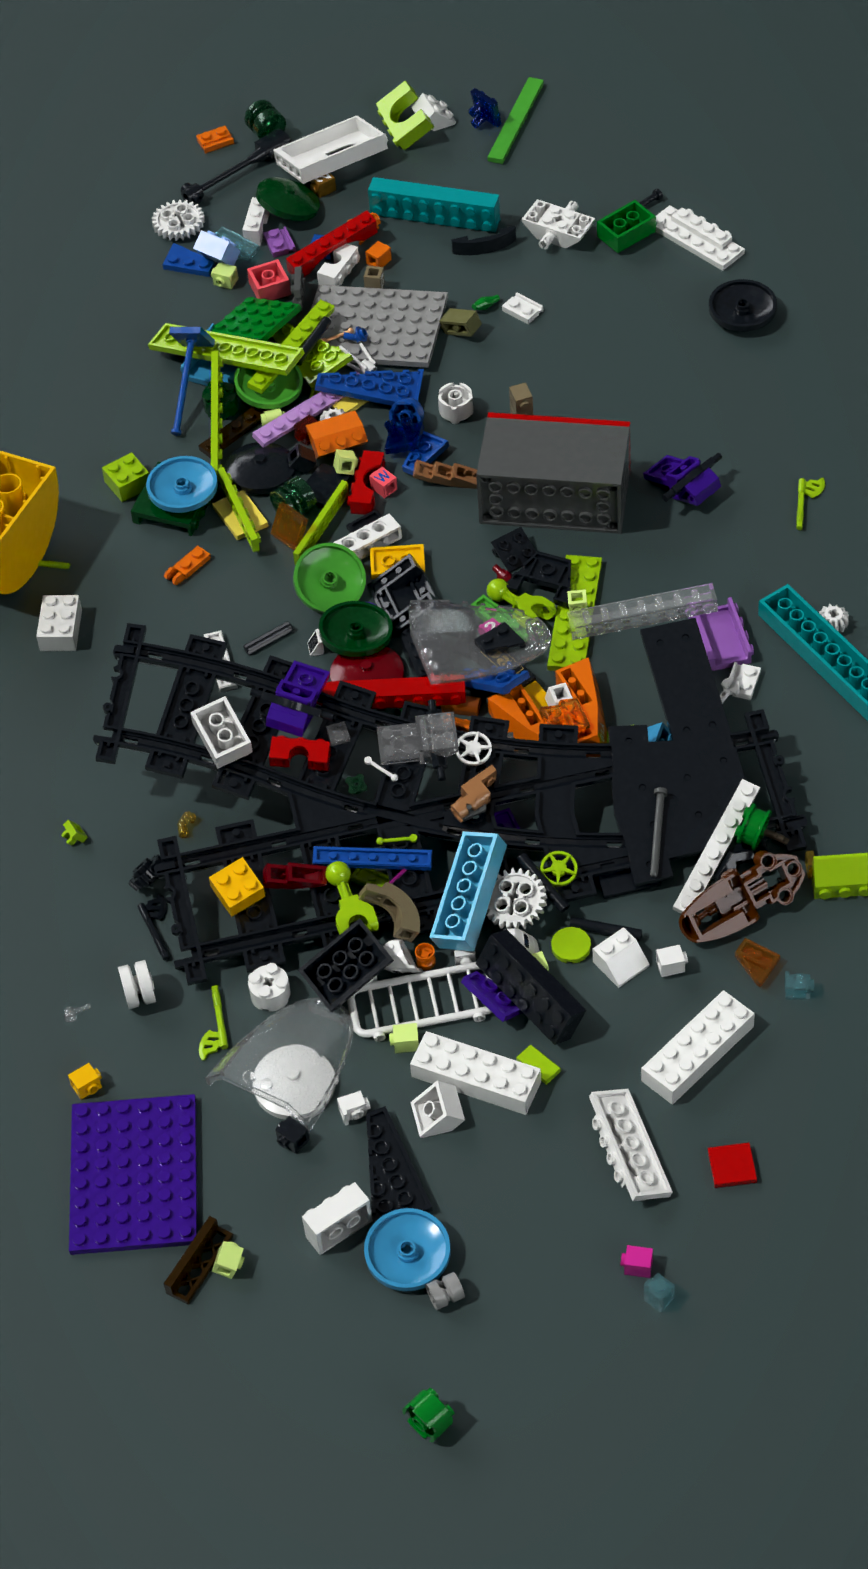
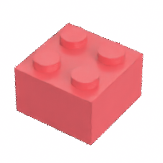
M278 259L247 269L249 284L256 298L276 300L291 295L289 278Z

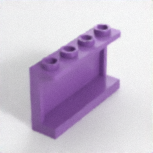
M732 597L727 598L726 605L698 610L696 604L688 605V618H696L712 671L733 667L734 662H737L739 665L751 663L752 655H754L753 645L748 642V632L743 629V619L738 616L737 603H733Z

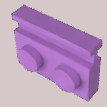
M286 226L280 230L277 228L263 232V237L273 258L289 254V251L296 252L295 245Z

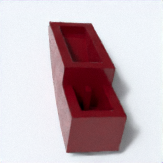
M290 862L287 865L267 863L263 869V887L273 889L323 887L327 885L325 875L327 866Z

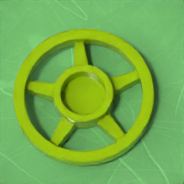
M554 851L547 854L540 866V871L544 875L545 873L552 872L556 876L557 882H554L545 875L553 886L570 884L575 879L578 869L574 857L564 851ZM562 855L566 858L561 861L556 860L554 856ZM550 858L552 861L551 867L543 869L545 862ZM569 859L574 865V871L567 868L566 863ZM566 873L572 875L570 879L559 882L560 877Z

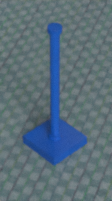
M170 327L169 334L183 347H187L174 427L171 429V434L180 436L182 432L180 427L194 347H214L215 340L202 327Z

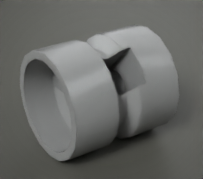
M454 1272L443 1276L442 1281L436 1279L425 1285L428 1296L436 1310L448 1306L449 1301L454 1303L465 1298L462 1285Z

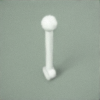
M370 756L364 758L365 764H371L391 777V780L394 782L398 780L397 774H392L373 762Z

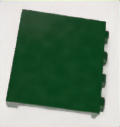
M145 484L131 509L132 521L135 524H140L144 518L188 528L189 536H192L194 531L198 529L199 521L205 516L206 508L211 504L212 499L201 508L190 512H168L158 508L151 502Z

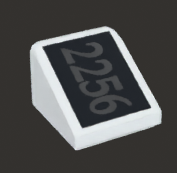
M319 629L314 631L308 641L310 656L322 655L324 653Z

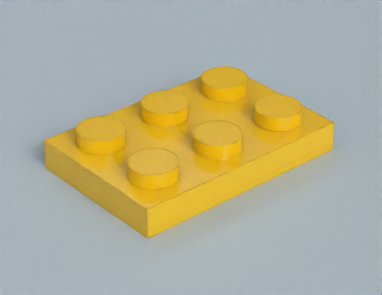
M424 544L370 548L371 579L377 578L409 553L425 572Z

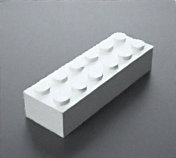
M723 990L641 1068V1081L673 1105L754 1027L755 1013Z
M427 1031L410 1063L411 1077L431 1084L438 1080L455 1085L458 1093L524 1115L527 1114L541 1084L540 1068Z

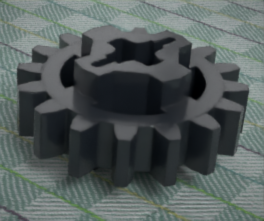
M157 854L152 859L146 858L133 870V878L130 879L128 884L135 891L140 890L143 886L149 887L156 880L154 866L162 863L161 856Z

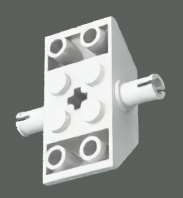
M537 199L522 218V222L536 239L540 240L539 246L542 249L543 247L547 249L550 244L568 248L581 241L595 222V218L575 212L579 207L575 201L574 203L570 201L566 208Z

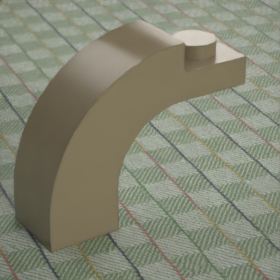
M385 882L382 887L366 883L359 892V900L376 904L386 909L394 922L393 937L412 942L420 933V917L411 898L391 883Z

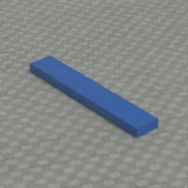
M314 846L312 865L328 867L332 862L342 861L349 868L431 871L432 850Z

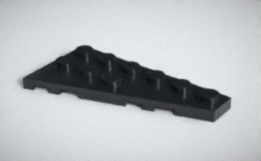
M386 1106L366 1113L372 1224L383 1215L397 1209L414 1208L428 1213L432 1212V1205Z

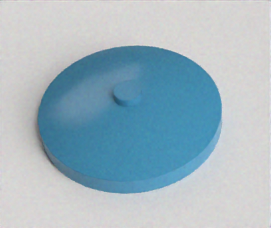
M193 456L173 457L159 463L150 472L146 482L147 493L151 502L162 510L174 513L190 512L201 508L214 497L218 487L214 468L205 460Z
M414 1208L397 1209L380 1217L369 1229L364 1243V1255L370 1273L384 1286L398 1291H415L425 1288L427 1283L438 1279L444 1273L450 1260V1240L443 1224L430 1213Z

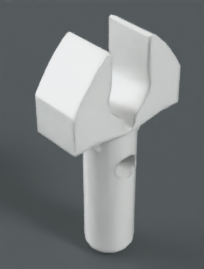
M733 677L726 678L721 683L723 687V692L720 694L722 704L729 695L734 694L737 696L740 693L739 681H737L733 688H729L734 681Z

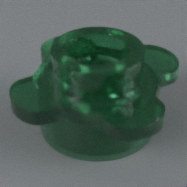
M357 774L355 777L349 776L345 780L349 786L348 792L350 794H359L367 789V785L364 783V775Z

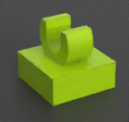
M70 820L63 824L66 830L61 836L66 839L69 838L66 841L67 844L72 846L77 840L83 843L88 838L79 824Z

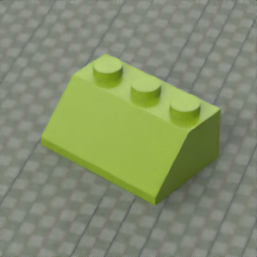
M868 853L813 856L811 880L814 899L868 896Z

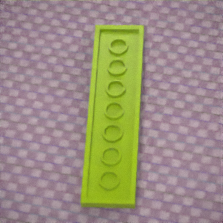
M566 555V559L571 560L570 591L586 589L588 615L581 619L570 617L569 608L557 605L547 670L556 671L587 658L602 557ZM583 597L573 598L572 601L583 600Z

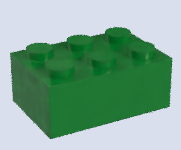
M636 200L597 221V237L617 253L656 232V216Z

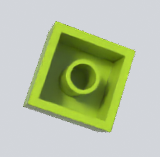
M132 452L102 467L105 483L121 502L140 494L149 476L148 470Z

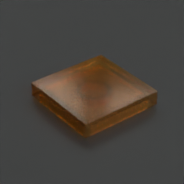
M281 502L278 505L270 534L295 551L303 539L308 519L284 502Z

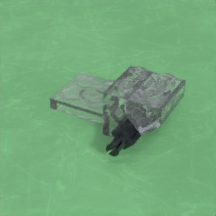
M431 699L428 700L429 711L426 712V715L415 716V723L377 727L381 765L420 761V764L432 763L433 768L437 769L438 781L446 780L447 757L458 752L454 712L440 713L436 708V700Z

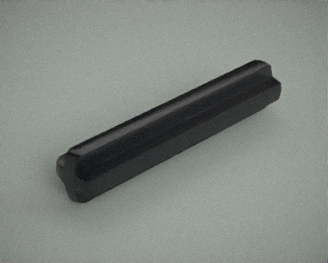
M286 621L246 643L243 646L245 652L251 654L293 630L292 625L289 621Z

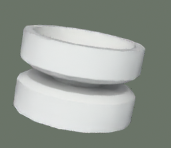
M145 960L135 962L136 975L134 976L128 964L118 967L129 1009L139 1007L138 994L140 993L146 1005L156 1002L153 991L155 989L151 972H148Z

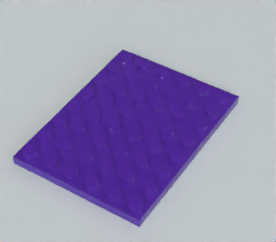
M195 1094L72 1104L70 1255L189 1246L197 1235Z

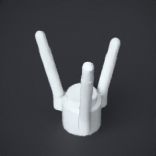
M360 343V347L367 356L368 361L364 359L361 362L352 355L353 360L359 367L350 362L346 365L361 374H365V371H376V361L372 359L367 349ZM341 345L339 346V349H341L344 353L351 354L344 347H342Z

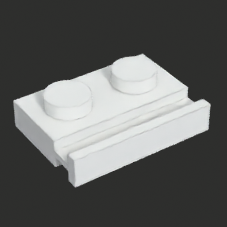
M516 293V296L511 297L502 305V311L529 325L540 312H543V306Z
M734 662L729 678L733 677L734 681L729 688H733L737 681L740 683V693L737 696L733 694L734 697L751 700L761 673L760 667L747 664L739 665L737 662Z

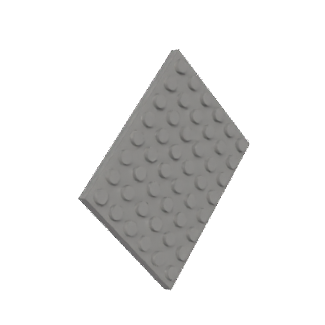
M318 285L311 309L320 299L335 306V311L329 316L331 324L320 339L335 336L347 331L349 328H353V334H355L357 326L367 331L366 342L343 339V336L327 342L330 346L341 345L359 361L362 362L364 359L368 361L367 356L360 347V343H362L378 365L429 368L441 326L439 321L443 317L449 296L448 292Z

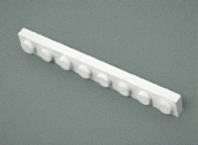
M744 779L741 780L673 906L674 911L682 913L697 896L706 890L734 838L738 825H741L744 820L742 815L745 808H750L760 790L759 786Z

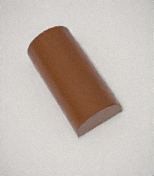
M466 696V703L441 705L443 713L478 716L482 701L479 697Z

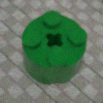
M432 1388L420 1391L402 1409L403 1414L407 1413L410 1417L407 1420L410 1426L424 1439L427 1436L430 1437L429 1442H434L453 1424L452 1416L455 1414L448 1404L444 1405L438 1399V1394Z

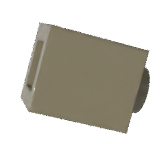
M367 266L364 274V287L383 289L385 283L384 268Z

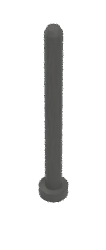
M662 787L654 789V795L657 798L650 875L653 878L658 876L664 797L668 796V790Z

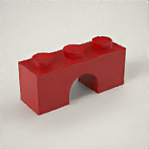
M272 736L269 753L270 766L290 767L291 759L295 755L301 754L308 758L309 769L328 771L331 752L330 742L324 739L307 740L303 737Z

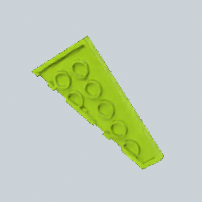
M287 323L272 338L277 344H282L295 328ZM320 339L302 365L297 366L300 368L303 378L313 388L316 385L318 373H335L352 361L353 357L351 354L344 353L341 349L334 348L329 343Z

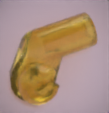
M190 811L184 812L177 822L180 838L188 837L187 825L188 823H194L196 820V815Z

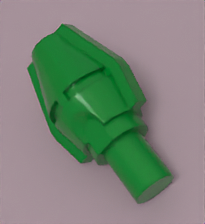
M499 295L480 297L471 307L474 310H486L495 302L500 301Z

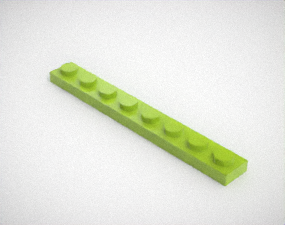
M320 299L282 344L301 348L324 316L329 318L335 311V306ZM258 370L247 382V387L263 394L279 374Z
M217 350L211 351V466L214 468L217 481L219 482L217 469L222 468L220 459H223V450L220 449V444H223V435L220 433V428H223V419L220 418V413H223V403H220V398H223V388L220 387V383H223V372H220V367H223V357L219 356Z

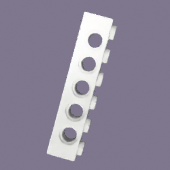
M387 514L333 543L349 548L362 560L370 555V548L386 547L402 538L401 526L390 514Z

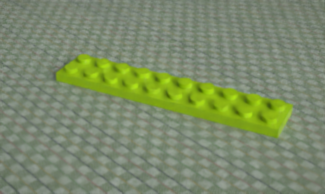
M165 323L148 343L150 350L185 356L187 347H183L169 334L170 327L185 326ZM205 330L215 340L214 347H194L192 358L211 361V351L218 350L219 356L223 357V364L287 376L305 353L303 348Z

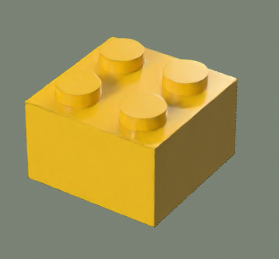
M243 857L209 877L211 888L231 917L265 897L263 885Z

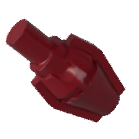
M497 564L493 566L492 570L497 574V578L503 579L506 582L511 579L512 573L501 569Z

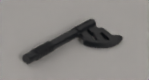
M158 893L156 899L149 900L146 905L140 903L137 908L152 935L160 955L165 961L170 957L152 922V919L161 920L167 909L164 896Z

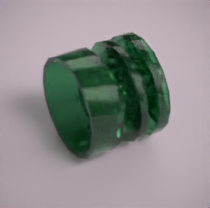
M267 100L254 102L249 106L244 116L245 124L259 139L278 128L283 131L286 128L284 116Z
M299 476L292 477L284 483V486H279L270 493V501L273 508L288 523H293L303 513H307L316 507L317 504L311 487Z

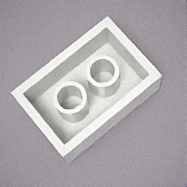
M43 595L36 636L40 651H76L82 614L79 595Z
M226 696L190 712L192 723L217 769L252 753L251 741Z
M355 1182L350 1186L343 1187L339 1193L333 1197L326 1198L322 1204L316 1208L309 1209L302 1216L305 1236L319 1255H322L372 1222L370 1200Z

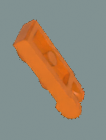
M197 545L173 567L168 568L165 571L164 578L167 580L172 578V583L178 585L211 559V554Z

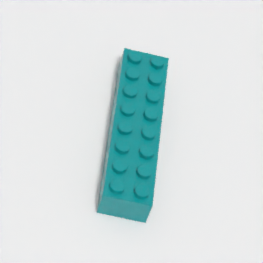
M373 177L368 188L370 213H376L378 216L495 233L500 222L499 194Z

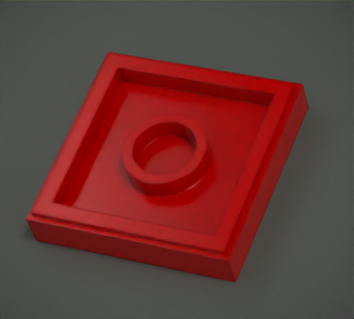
M749 1142L708 1148L707 1152L714 1188L757 1183Z

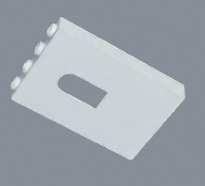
M356 115L276 148L273 152L276 164L304 184L388 149V139L385 133H382ZM353 145V146H351V147H348V148H346V149H343V150H341V151H339V152H336V153L331 154V155L328 156V154H330V153H332V152H335V151L340 150V149H342V148H344V147Z

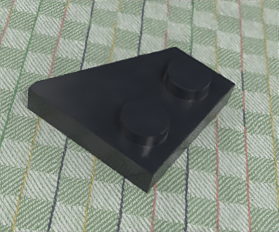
M506 622L474 639L475 645L485 655L509 651L508 647L520 646V649L526 647L525 641Z

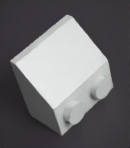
M624 927L593 948V963L618 988L650 966L637 940Z
M437 1080L411 1102L421 1138L451 1132L465 1121L455 1085Z

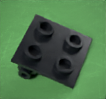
M522 527L491 542L494 547L492 553L500 557L509 572L521 567L536 552Z

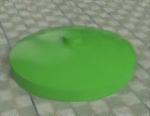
M297 365L294 366L287 376L279 374L263 394L247 387V382L258 370L237 367L235 371L234 386L236 393L244 402L256 408L277 409L287 406L295 401L302 391L303 376Z
M321 543L310 547L300 556L294 568L293 584L300 600L310 609L323 614L336 604L347 601H359L365 589L366 573L361 560L352 550L336 543Z

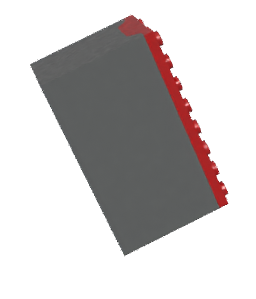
M488 412L476 473L479 524L621 534L631 472L630 422Z

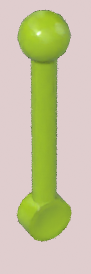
M411 834L410 837L387 839L379 837L376 843L378 845L399 841H411L414 843L417 841V835Z

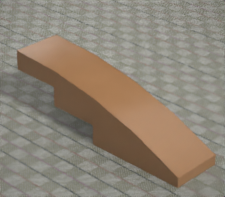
M416 460L414 464L413 478L446 486L477 489L476 469L458 463L450 466L437 461L433 465Z

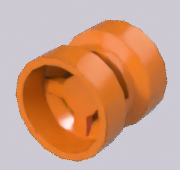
M429 943L417 945L415 948L417 967L423 970L432 969L436 964L434 947Z

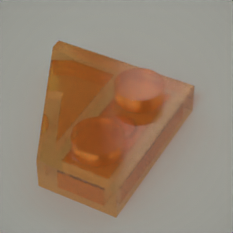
M747 938L743 940L735 951L737 960L760 988L780 961L779 954Z

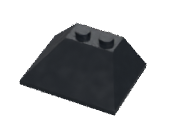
M410 553L367 584L376 605L383 609L392 621V637L439 603V599L426 573Z

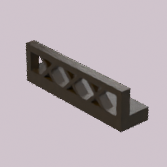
M209 1216L164 1282L166 1294L189 1304L212 1270L218 1250L223 1243L213 1245L212 1239L216 1233L224 1236L225 1239L223 1241L230 1242L234 1237L233 1233L218 1226L217 1219ZM213 1250L214 1255L210 1260H201L204 1252ZM201 1267V1275L190 1278L192 1269ZM190 1284L191 1289L186 1296L177 1292L181 1286Z

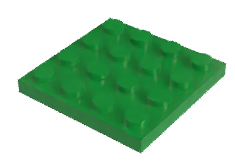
M248 297L239 306L235 307L230 314L226 315L223 320L217 323L211 331L267 341L302 310L301 305L292 302H281L279 300L273 301Z

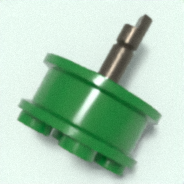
M755 803L750 808H745L742 818H744L742 826L738 825L734 834L737 837V844L743 842L752 846L754 851L763 836L773 840L776 839V841L785 845L788 844L789 839L767 828L772 811L768 810L766 812L756 807Z

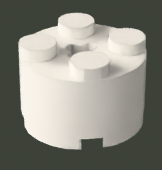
M448 383L441 387L438 395L440 415L452 424H458L460 421L470 417L473 414L471 388L464 383H460V385Z
M269 963L257 968L248 976L251 1001L256 1008L274 1012L287 1005L291 991L287 973L282 968L278 967L275 963Z

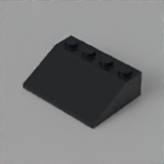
M359 918L298 971L332 1013L394 960L369 927Z

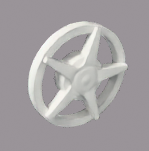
M467 732L457 740L455 751L462 763L469 766H478L490 758L492 745L484 734L480 732ZM469 736H475L473 741L468 742L464 739ZM478 738H483L488 745H481L478 742ZM460 743L466 746V751L461 755L458 750ZM489 749L486 757L480 760L481 750ZM469 755L475 757L477 761L471 762L463 757Z

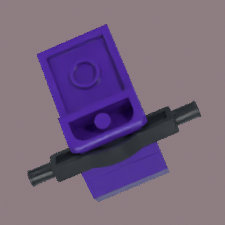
M717 453L702 464L699 458L692 456L683 460L666 455L645 471L643 476L645 480L669 486L670 490L662 495V499L665 502L673 498L698 506L721 488L719 477L711 468L722 459V455Z
M295 660L284 680L281 679L277 686L276 695L254 688L250 691V696L271 702L266 718V726L299 737H303L313 716L333 721L335 716L334 713L316 708V702L330 677V671Z

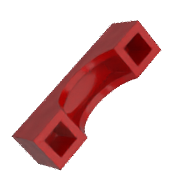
M364 450L362 457H359V469L355 471V483L351 485L352 494L348 496L347 500L351 514L366 515L373 511L375 505L374 490L369 489L366 485L370 482L369 475L381 467L385 468L384 452Z

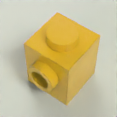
M90 1063L68 1074L71 1087L81 1100L95 1094L102 1088L100 1082L102 1076L97 1068H92Z

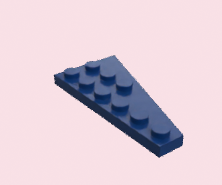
M418 369L417 372H409V370H403L402 372H393L392 370L365 371V374L350 372L341 375L339 372L318 373L315 390L391 406L399 399L406 397L418 401L424 369Z

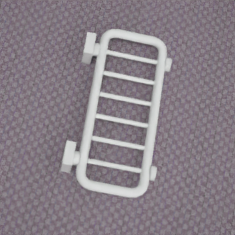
M455 950L456 966L377 981L376 975L347 1000L354 1032L363 1038L373 1037L376 1042L385 1040V1034L393 1033L392 1025L379 1027L372 990L388 987L395 1024L393 1025L417 1023V1028L471 1017H473L475 1022L484 1021L486 1019L485 1015L493 1012L486 1006L479 1008L477 997L473 993L475 1009L459 1011L451 978L452 974L467 972L468 975L471 974L472 970L480 969L476 965L475 951ZM447 976L455 1009L454 1013L439 1015L431 978ZM427 979L435 1016L419 1019L411 982ZM407 983L415 1020L399 1023L391 986ZM368 991L375 1028L368 1030L362 1029L360 1026L355 1002V995Z

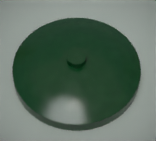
M280 177L267 178L258 184L256 190L257 201L264 209L287 220L305 221L312 219L317 215L320 207V201L311 189L291 179Z
M347 601L336 604L326 610L319 621V636L323 644L331 651L343 656L365 657L373 655L384 649L392 638L393 626L389 615L380 607L368 602Z

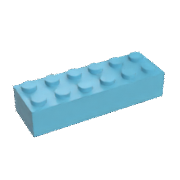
M463 831L429 937L438 948L475 951L507 844L498 834Z

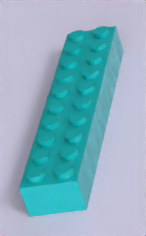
M789 584L759 600L758 615L868 721V659Z

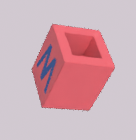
M384 467L369 475L370 488L384 499L398 489L397 478Z

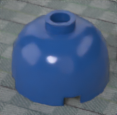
M401 398L390 408L389 419L394 427L396 426L400 429V432L413 433L423 423L424 409L419 401L413 398Z

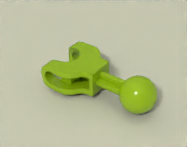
M499 578L493 579L487 585L488 597L496 602L505 600L512 604L511 613L516 616L517 624L526 630H532L537 627V617L549 620L556 615L554 603L543 596H532L524 593L518 597L507 588L508 583Z
M335 861L329 864L325 873L326 879L331 885L337 886L341 896V900H339L340 910L336 915V928L339 935L359 918L366 923L371 931L379 930V923L373 906L359 900L358 894L353 895L348 884L351 877L349 866L342 861Z

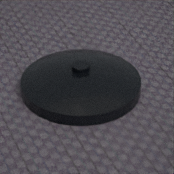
M738 279L728 281L718 286L709 298V313L712 319L720 326L734 331H752L764 327L774 318L777 310V299L773 291L766 285L754 280Z
M258 442L246 444L236 449L228 457L225 467L226 473L231 475L232 485L235 484L238 490L249 494H268L284 488L292 481L296 470L289 467L287 454L290 451L275 443H271L263 448Z

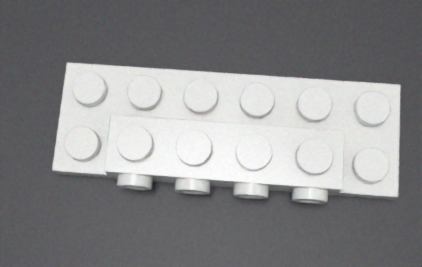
M669 205L656 215L657 233L722 271L745 254L743 247L732 242V235L729 231L720 230L717 224L708 223L703 216H696L691 209L681 208L677 210Z
M629 1089L591 1092L589 1098L596 1113L592 1120V1126L600 1134V1146L606 1148L607 1162L609 1165H613L615 1170V1181L617 1183L620 1182L622 1188L628 1189L632 1201L670 1197L673 1193Z

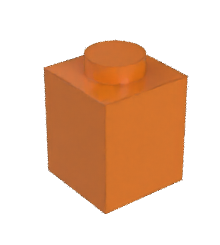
M377 241L365 251L366 263L369 266L384 267L392 260L391 247L380 241Z

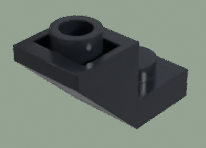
M746 848L728 852L718 866L713 878L720 880L723 872L729 869H736V861L737 864L748 863V859L754 858V851Z

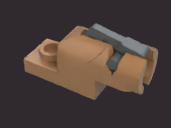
M490 765L461 786L462 796L450 808L460 823L486 811V804L491 800V793L487 787L495 782L497 770L493 765Z

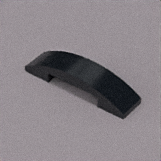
M516 227L499 229V234L469 240L467 236L451 239L452 253L456 255H481L505 248L516 241Z

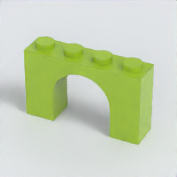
M406 80L376 103L379 109L377 110L381 118H384L382 122L389 128L387 131L391 137H394L392 139L397 147L400 146L403 150H406L434 128L430 118L422 109L407 120L398 123L401 113L418 99L416 92Z

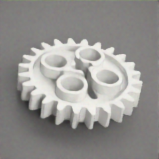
M173 200L172 204L166 202L167 206L161 205V209L157 208V213H153V229L155 233H158V236L163 235V239L169 237V240L175 238L177 241L178 238L184 240V237L190 238L191 234L196 235V231L200 232V228H203V223H205L202 208H199L198 204L194 205L193 202L188 204L187 200L184 203L181 200L178 203Z
M512 868L510 874L506 870H504V876L498 874V880H496L486 912L488 913V919H492L494 925L499 923L500 929L505 925L507 929H511L512 926L515 929H519L520 925L526 929V923L533 925L532 919L539 920L538 913L544 914L542 907L547 906L544 900L548 897L544 893L546 889L542 886L541 879L537 880L536 874L531 876L529 870L524 874L522 868L519 869L518 873ZM511 887L509 891H504L505 888ZM530 889L529 893L523 894L525 890ZM507 905L505 909H499L501 906ZM523 907L526 908L525 911H523V912H518L521 908H523Z

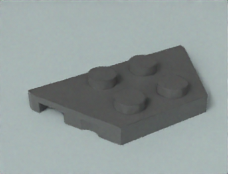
M295 267V273L291 275L292 284H294L291 285V296H294L292 303L300 304L302 309L295 316L296 325L303 320L305 278H303L302 267Z

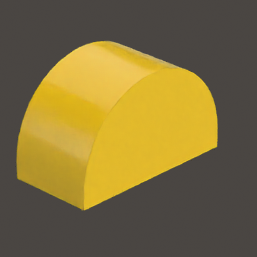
M0 451V594H11L28 582L37 570L39 561L43 559L57 516L59 486L56 467Z

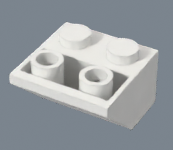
M422 93L411 107L415 113L420 109L426 113L434 125L432 131L453 126L457 123L453 118V113L448 110V105L442 100H436L432 95L428 96Z

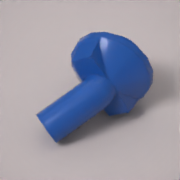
M357 326L355 334L344 332L343 339L366 342L368 333L364 328Z

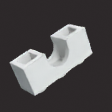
M256 197L251 199L243 226L244 245L261 246L263 224H267L270 212L259 204Z
M345 244L333 251L334 264L325 262L317 272L318 285H342L346 276L351 273L352 268L360 260L358 247Z

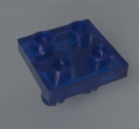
M473 88L470 91L473 106L468 109L469 115L474 118L471 120L472 126L477 129L485 121H488L494 126L499 127L502 122L498 102L494 98L487 96L483 91Z
M405 417L400 421L401 425L396 426L394 420H391V423L386 421L384 423L388 432L384 448L386 455L419 449L424 431L423 422L412 423L410 417H407V419Z

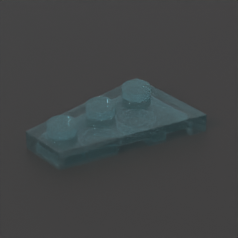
M223 226L216 232L218 237L224 236L236 244V248L240 250L238 259L250 261L260 250L259 245Z

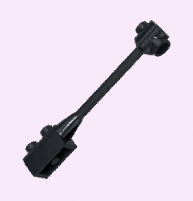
M278 128L254 142L255 151L244 161L202 185L185 183L181 187L182 198L184 201L187 200L188 204L190 202L201 203L204 197L203 191L250 164L266 161L270 158L274 160L273 150L292 142L289 135Z

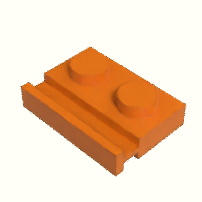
M226 126L196 135V139L204 153L234 144V139L231 137Z

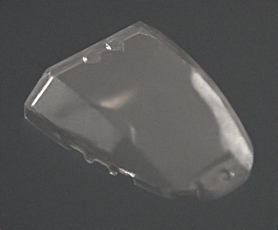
M410 600L408 608L410 635L431 685L483 680L507 673L541 656L550 644L551 634L546 624L538 617L530 618L526 616L524 610L500 605L497 608H489L485 606V603H481L479 606L468 605L467 601H463L461 604H450V600ZM506 622L525 641L526 647L520 649V646L508 647L509 651L485 655L475 645L474 639Z
M319 997L307 998L288 1005L268 1017L237 1042L205 1077L206 1082L211 1086L214 1081L224 1080L285 1108L310 1132L329 1102L334 1085L338 1084L341 1069H344L345 1059L350 1051L354 1034L351 1015L343 1005L331 1013Z

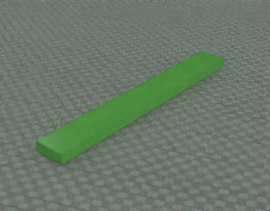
M532 77L527 79L487 157L489 162L504 163L544 85V80Z

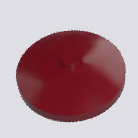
M387 646L381 651L365 657H348L339 654L334 659L330 668L331 682L340 680L404 678V666L401 658L394 650Z

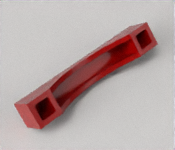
M366 210L287 257L288 272L292 275L295 273V267H302L305 277L312 272L323 258L335 249L350 242L365 241L377 234L376 219Z

